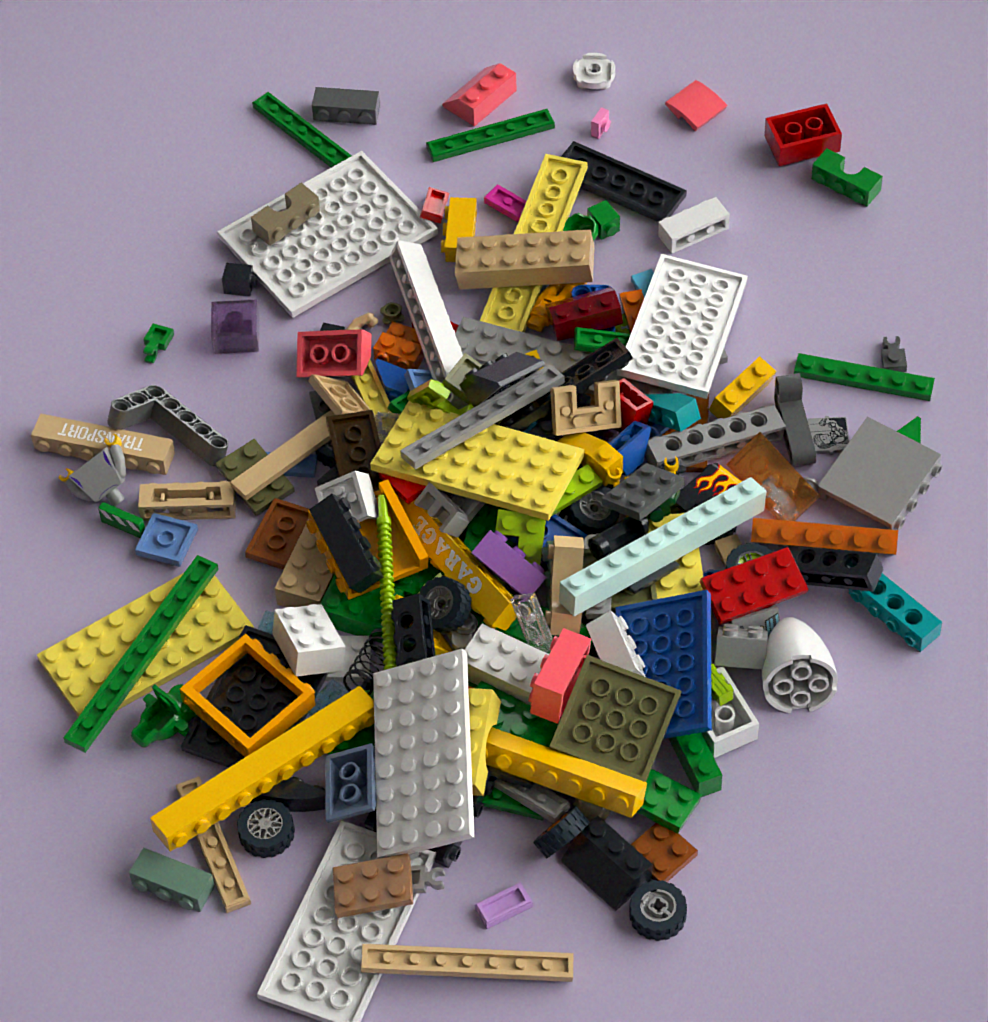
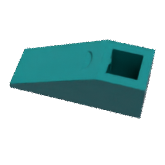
M681 393L645 394L653 401V407L648 420L650 422L682 432L701 419L696 398Z

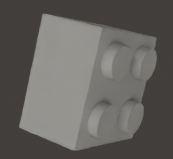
M724 624L723 627H718L715 666L763 669L766 659L768 631L763 630V627L748 626V629H741L736 624Z

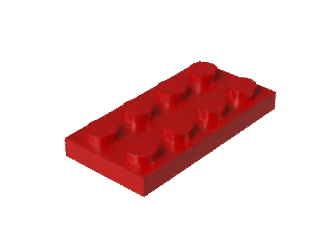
M788 547L702 577L699 581L702 589L708 590L711 594V607L719 624L800 596L809 590Z

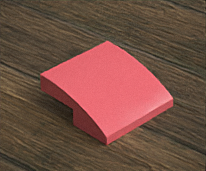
M697 80L665 102V105L678 119L683 117L694 131H697L728 106L715 92Z

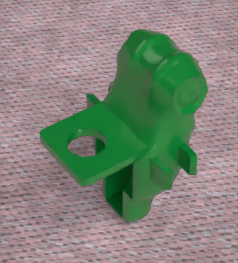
M155 684L152 686L157 698L150 693L143 698L146 708L140 716L139 724L131 732V738L137 745L146 748L155 741L169 739L177 732L184 737L189 731L188 723L197 714L182 702L180 688L183 684L173 686L168 693H165Z

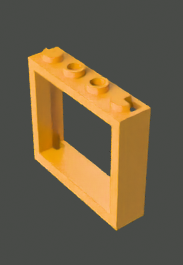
M247 634L243 635L180 688L182 702L244 757H247L282 735L316 706L314 689L308 683L301 682L294 675L292 669H286L276 655L266 652L257 639L252 640ZM247 653L298 696L297 699L251 738L200 694L203 689Z

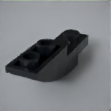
M290 777L287 780H282L274 785L270 791L260 794L250 802L272 799L283 803L290 812L319 811L326 809V789L318 785L312 786L304 783L298 777Z

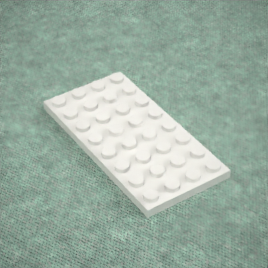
M661 254L626 345L634 359L629 361L626 367L617 370V375L707 399L748 276Z
M459 649L373 673L377 857L380 859L406 853L412 854L474 838L467 652Z
M341 820L257 993L258 999L321 1022H361L383 974L361 972L362 944L396 945L419 894H413L414 904L342 918L336 916L333 867L379 859L377 857V832ZM430 850L420 851L419 856L411 860V866L426 865L428 872H430L435 861L436 852Z

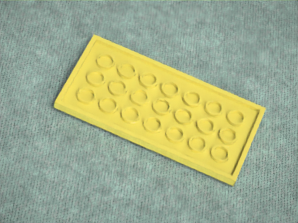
M409 401L370 463L372 471L425 486L430 482L436 489L549 521L584 457V449L493 424L415 470L401 458L400 450L460 415L452 412L446 413L437 408L431 409L427 405H420L419 403Z
M183 574L37 654L39 662L78 717ZM215 575L117 710L153 691L152 686L154 684L160 687L227 649L238 640L245 625L254 628Z

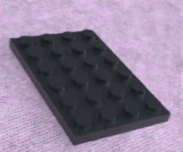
M245 625L238 640L245 634L252 640L257 639L266 652L276 655L286 669H291L273 634ZM247 653L216 679L206 700L251 738L297 699L298 696ZM329 672L297 677L301 682L308 683L314 689L316 699ZM308 712L286 731L304 721ZM198 715L181 744L182 751L228 768L245 758Z

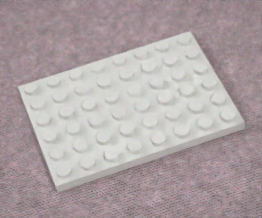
M363 151L303 183L319 197L320 212L271 246L253 232L251 216L267 205L274 211L287 210L285 194L217 231L218 238L242 264L253 265V272L257 275V280L292 318L389 263V256L397 241L422 244L438 235V228L430 220L420 218L421 210Z

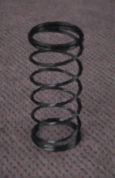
M382 628L371 632L369 639L366 640L364 647L361 648L359 655L345 674L343 684L348 692L351 691L346 682L348 675L351 681L357 687L359 686L354 682L351 674H358L362 679L369 682L371 688H363V690H370L367 693L368 695L373 692L374 681L368 675L373 679L369 672H376L366 668L363 663L374 666L378 672L380 670L374 664L386 666L379 657H383L381 654L385 653L380 650L383 648L374 645L372 639L376 638L383 639L378 636L372 637L374 633L382 632ZM371 647L377 655L366 652V648ZM366 655L372 663L362 661L361 656ZM368 655L379 658L383 664L374 662ZM361 663L367 671L357 669L356 664Z

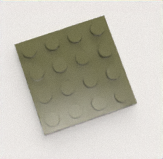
M587 655L549 747L646 782L682 691Z

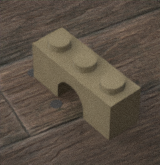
M302 182L285 193L287 210L274 211L267 205L251 216L253 232L269 246L280 241L285 235L297 229L302 223L320 212L319 197Z

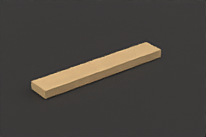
M330 410L236 477L230 482L231 487L245 500H248L330 441L326 417L334 416L333 411Z
M198 776L177 784L176 789L179 797L182 798L202 785V782ZM216 822L206 832L196 835V839L209 871L213 876L225 910L229 913L250 905L251 900L220 825Z

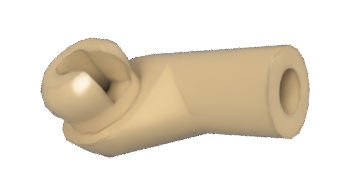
M368 312L355 318L346 330L361 329L365 324L369 328H373L378 323V319L374 317L373 313Z

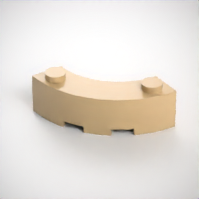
M554 535L553 544L548 545V559H552L549 611L546 610L545 625H549L550 635H560L563 628L580 634L582 613L574 617L559 602L560 581L579 572L583 568V537Z

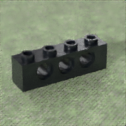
M788 546L807 585L874 592L884 570L877 553Z
M419 593L393 600L391 617L395 624L393 638L397 646V667L436 656L430 600Z

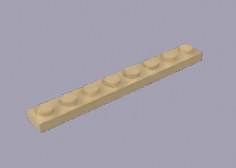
M362 944L361 972L573 982L574 953Z

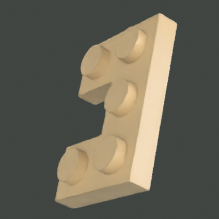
M615 379L594 382L595 405L577 408L576 386L552 387L553 435L559 436L621 427L619 381Z

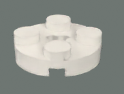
M587 53L583 55L582 59L579 61L577 59L574 62L573 78L581 89H608L615 78V64L612 60H608L604 54Z

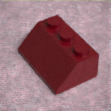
M611 287L545 304L557 341L574 337L575 327L602 330L623 324L621 305L616 291Z

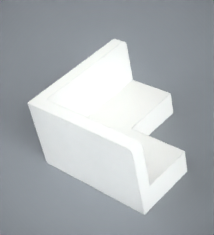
M353 471L315 488L318 502L330 494L340 498L344 497L351 506L349 511L352 517H355L358 522L368 518L376 520L379 517L378 505L369 474Z

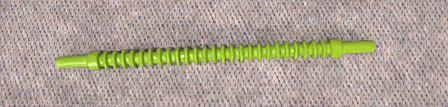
M379 495V517L376 519V525L378 527L377 533H379L377 535L379 539L377 542L379 545L378 557L382 566L380 570L384 578L379 580L381 582L379 587L381 588L380 594L382 595L380 597L382 601L380 606L382 607L381 613L383 614L381 616L383 620L381 623L383 626L382 632L384 633L382 635L384 639L382 650L385 652L383 654V658H385L383 663L386 665L383 669L387 670L397 667V646H395L393 638L395 624L391 617V611L393 610L392 601L395 600L393 595L395 593L393 589L395 585L392 583L394 581V577H392L394 575L392 571L394 566L392 565L393 559L391 558L393 556L391 552L393 548L391 546L392 535L390 532L392 529L390 528L391 518L388 516V501L385 495Z

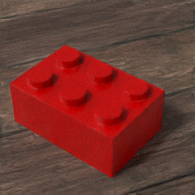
M827 103L765 118L764 136L778 166L819 157L826 148L834 152H840L842 132Z

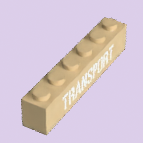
M41 413L31 433L34 449L41 452L57 453L62 456L82 458L86 461L92 459L106 447L110 449L105 444L104 439L107 437L110 443L115 440L113 435L115 433L122 441L121 449L125 457L126 468L148 471L152 474L166 475L175 455L172 439L127 430H117L112 427Z

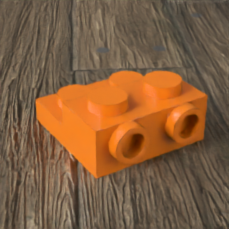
M393 321L387 332H382L373 347L374 360L380 359L406 370L418 369L425 357L415 328Z

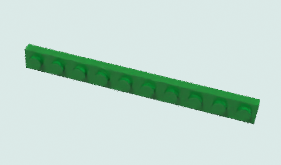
M199 555L195 557L63 737L64 743L84 753L87 752L219 570L217 563Z

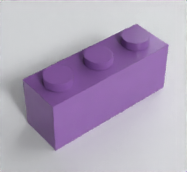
M490 530L470 554L527 601L547 578L543 575L545 570L536 562L530 564L524 559L526 554L515 546L512 549L505 542L508 539L496 530L493 533Z

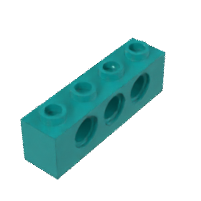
M883 573L874 592L849 589L848 594H850L855 602L861 603L872 616L878 617L886 624L889 630L896 632L910 647L916 648L919 652L940 636L942 621Z

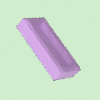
M521 882L475 904V910L487 929L533 907V902Z

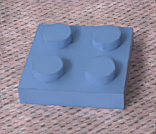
M153 513L135 548V553L137 556L180 567L198 531V526L191 522Z

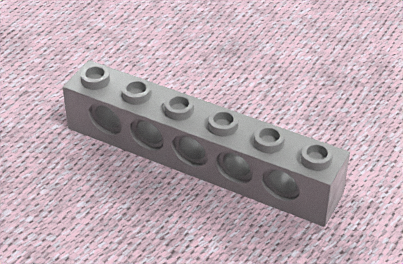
M775 405L761 406L756 410L746 413L740 412L732 417L719 418L703 425L697 424L682 432L674 431L661 437H652L648 440L645 458L648 464L660 467L664 465L666 457L667 464H675L676 456L679 465L688 467L782 440L786 426Z

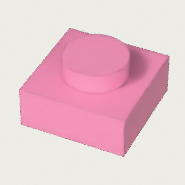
M601 107L592 119V137L599 139L604 132L608 131L611 124L609 110Z

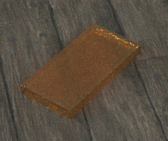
M761 432L726 464L741 481L752 477L766 490L765 507L777 520L796 521L820 497L816 490Z

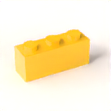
M450 197L449 206H445V219H448V221L443 223V236H446V240H441V253H445L446 262H456L457 238L475 237L477 219L476 198Z
M759 356L714 398L709 411L718 419L736 415L770 384L777 371Z

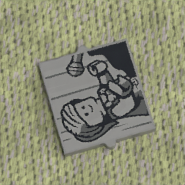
M825 416V418L808 419L816 454L829 453L833 455V453H840L844 450L850 441L846 417Z

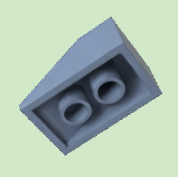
M372 743L325 756L327 823L375 811L377 792L375 747Z

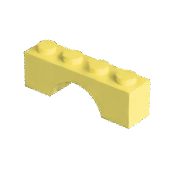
M469 688L473 795L484 796L488 775L485 757L486 742L491 727L497 725L501 701L493 689Z

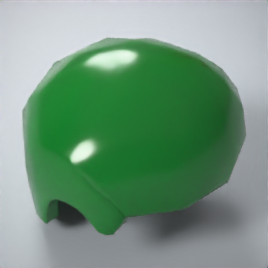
M575 213L568 217L563 231L591 230L594 242L598 236L599 226L590 215L585 216L581 213Z

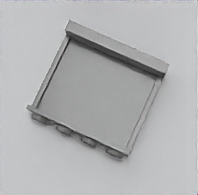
M867 416L819 483L818 498L826 502L829 497H832L891 530H900L905 523V516L908 512L912 513L916 508L919 496L921 494L925 495L928 491L931 479L933 477L936 478L940 474L943 466L941 465V454Z

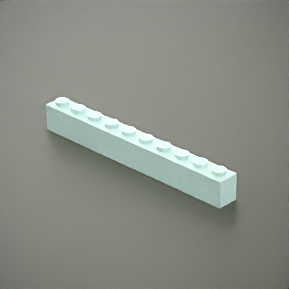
M752 477L742 481L560 581L559 602L575 617L763 512L766 490Z

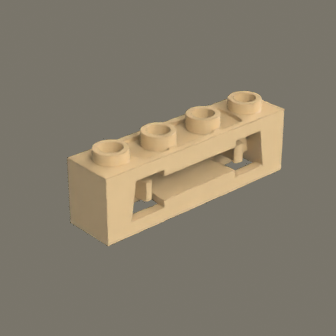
M227 481L140 484L138 503L140 518H143V521H149L155 509H162V511L169 509V513L157 514L179 520L236 518V491L231 487L230 482ZM221 507H223V511L208 512V509H207V508L215 509V508H221Z

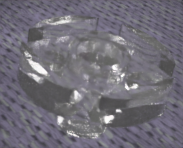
M769 476L761 485L766 490V498L770 497L776 503L773 505V508L780 517L784 516L787 520H792L800 514L799 511L795 510L797 508L795 503L782 487L776 488L774 483L777 481L772 476Z

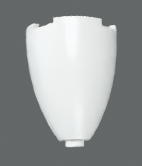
M794 617L783 618L772 629L767 639L766 659L762 669L763 690L767 701L774 708L786 713H791L792 709L809 708L811 712L826 705L837 692L838 675L833 659L822 639L806 623Z

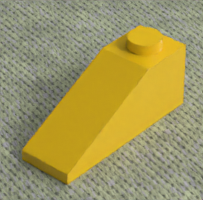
M585 432L567 434L557 441L584 449V457L580 464L583 467L589 464L605 486L609 484L606 481L608 469L614 477H616V467H619L623 473V456L606 441Z

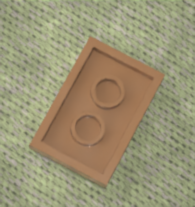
M408 853L333 867L335 914L338 918L414 904L411 859Z

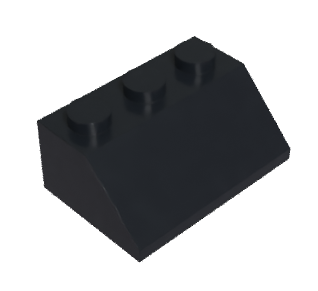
M519 352L509 356L505 353L495 359V363L490 360L482 365L479 371L477 368H474L464 375L466 379L459 386L472 406L476 407L537 372L545 363L543 360Z
M599 816L595 817L575 837L561 859V862L615 911L631 898L637 887H641L643 883H648L652 880L653 864Z

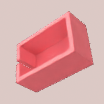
M565 628L562 629L559 637L554 636L550 646V654L544 655L540 665V673H535L531 680L530 687L533 689L528 699V702H531V714L557 724L559 723L586 656L589 654L591 638Z

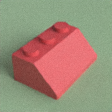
M501 63L486 67L442 105L475 127L517 91L516 72Z
M363 329L298 332L296 377L307 378L311 374L324 377L363 376L371 358L372 334Z

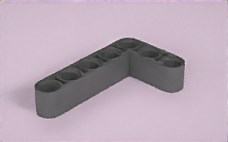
M150 385L116 398L111 402L107 423L114 429H126L151 418L207 464L216 466V462L226 457L229 445L228 440L160 386Z

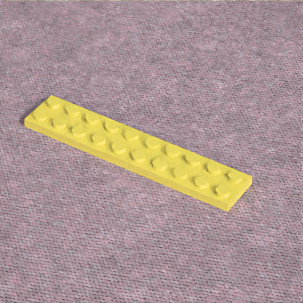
M545 154L514 234L563 231L587 171V162ZM543 285L492 288L480 321L525 333L527 322L530 319V312Z

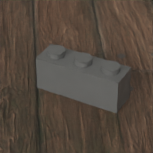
M315 87L312 101L313 120L377 125L380 110L379 91Z

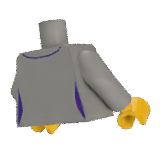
M115 433L113 434L115 440L110 443L107 437L104 439L105 444L110 449L106 447L75 472L66 468L65 470L68 472L66 478L59 475L58 478L66 483L74 496L89 502L95 501L96 503L106 496L114 507L125 499L117 489L125 481L126 466L125 457L121 449L122 441Z

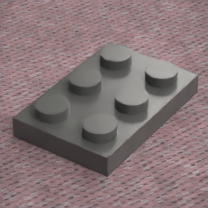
M646 463L601 498L602 506L641 521L685 486L684 477Z

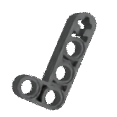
M799 373L776 376L774 389L775 406L786 426L783 437L791 466L816 463L815 446L802 402L803 386Z

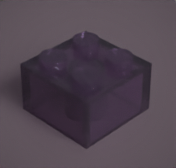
M257 299L211 302V340L214 354L259 352V311Z

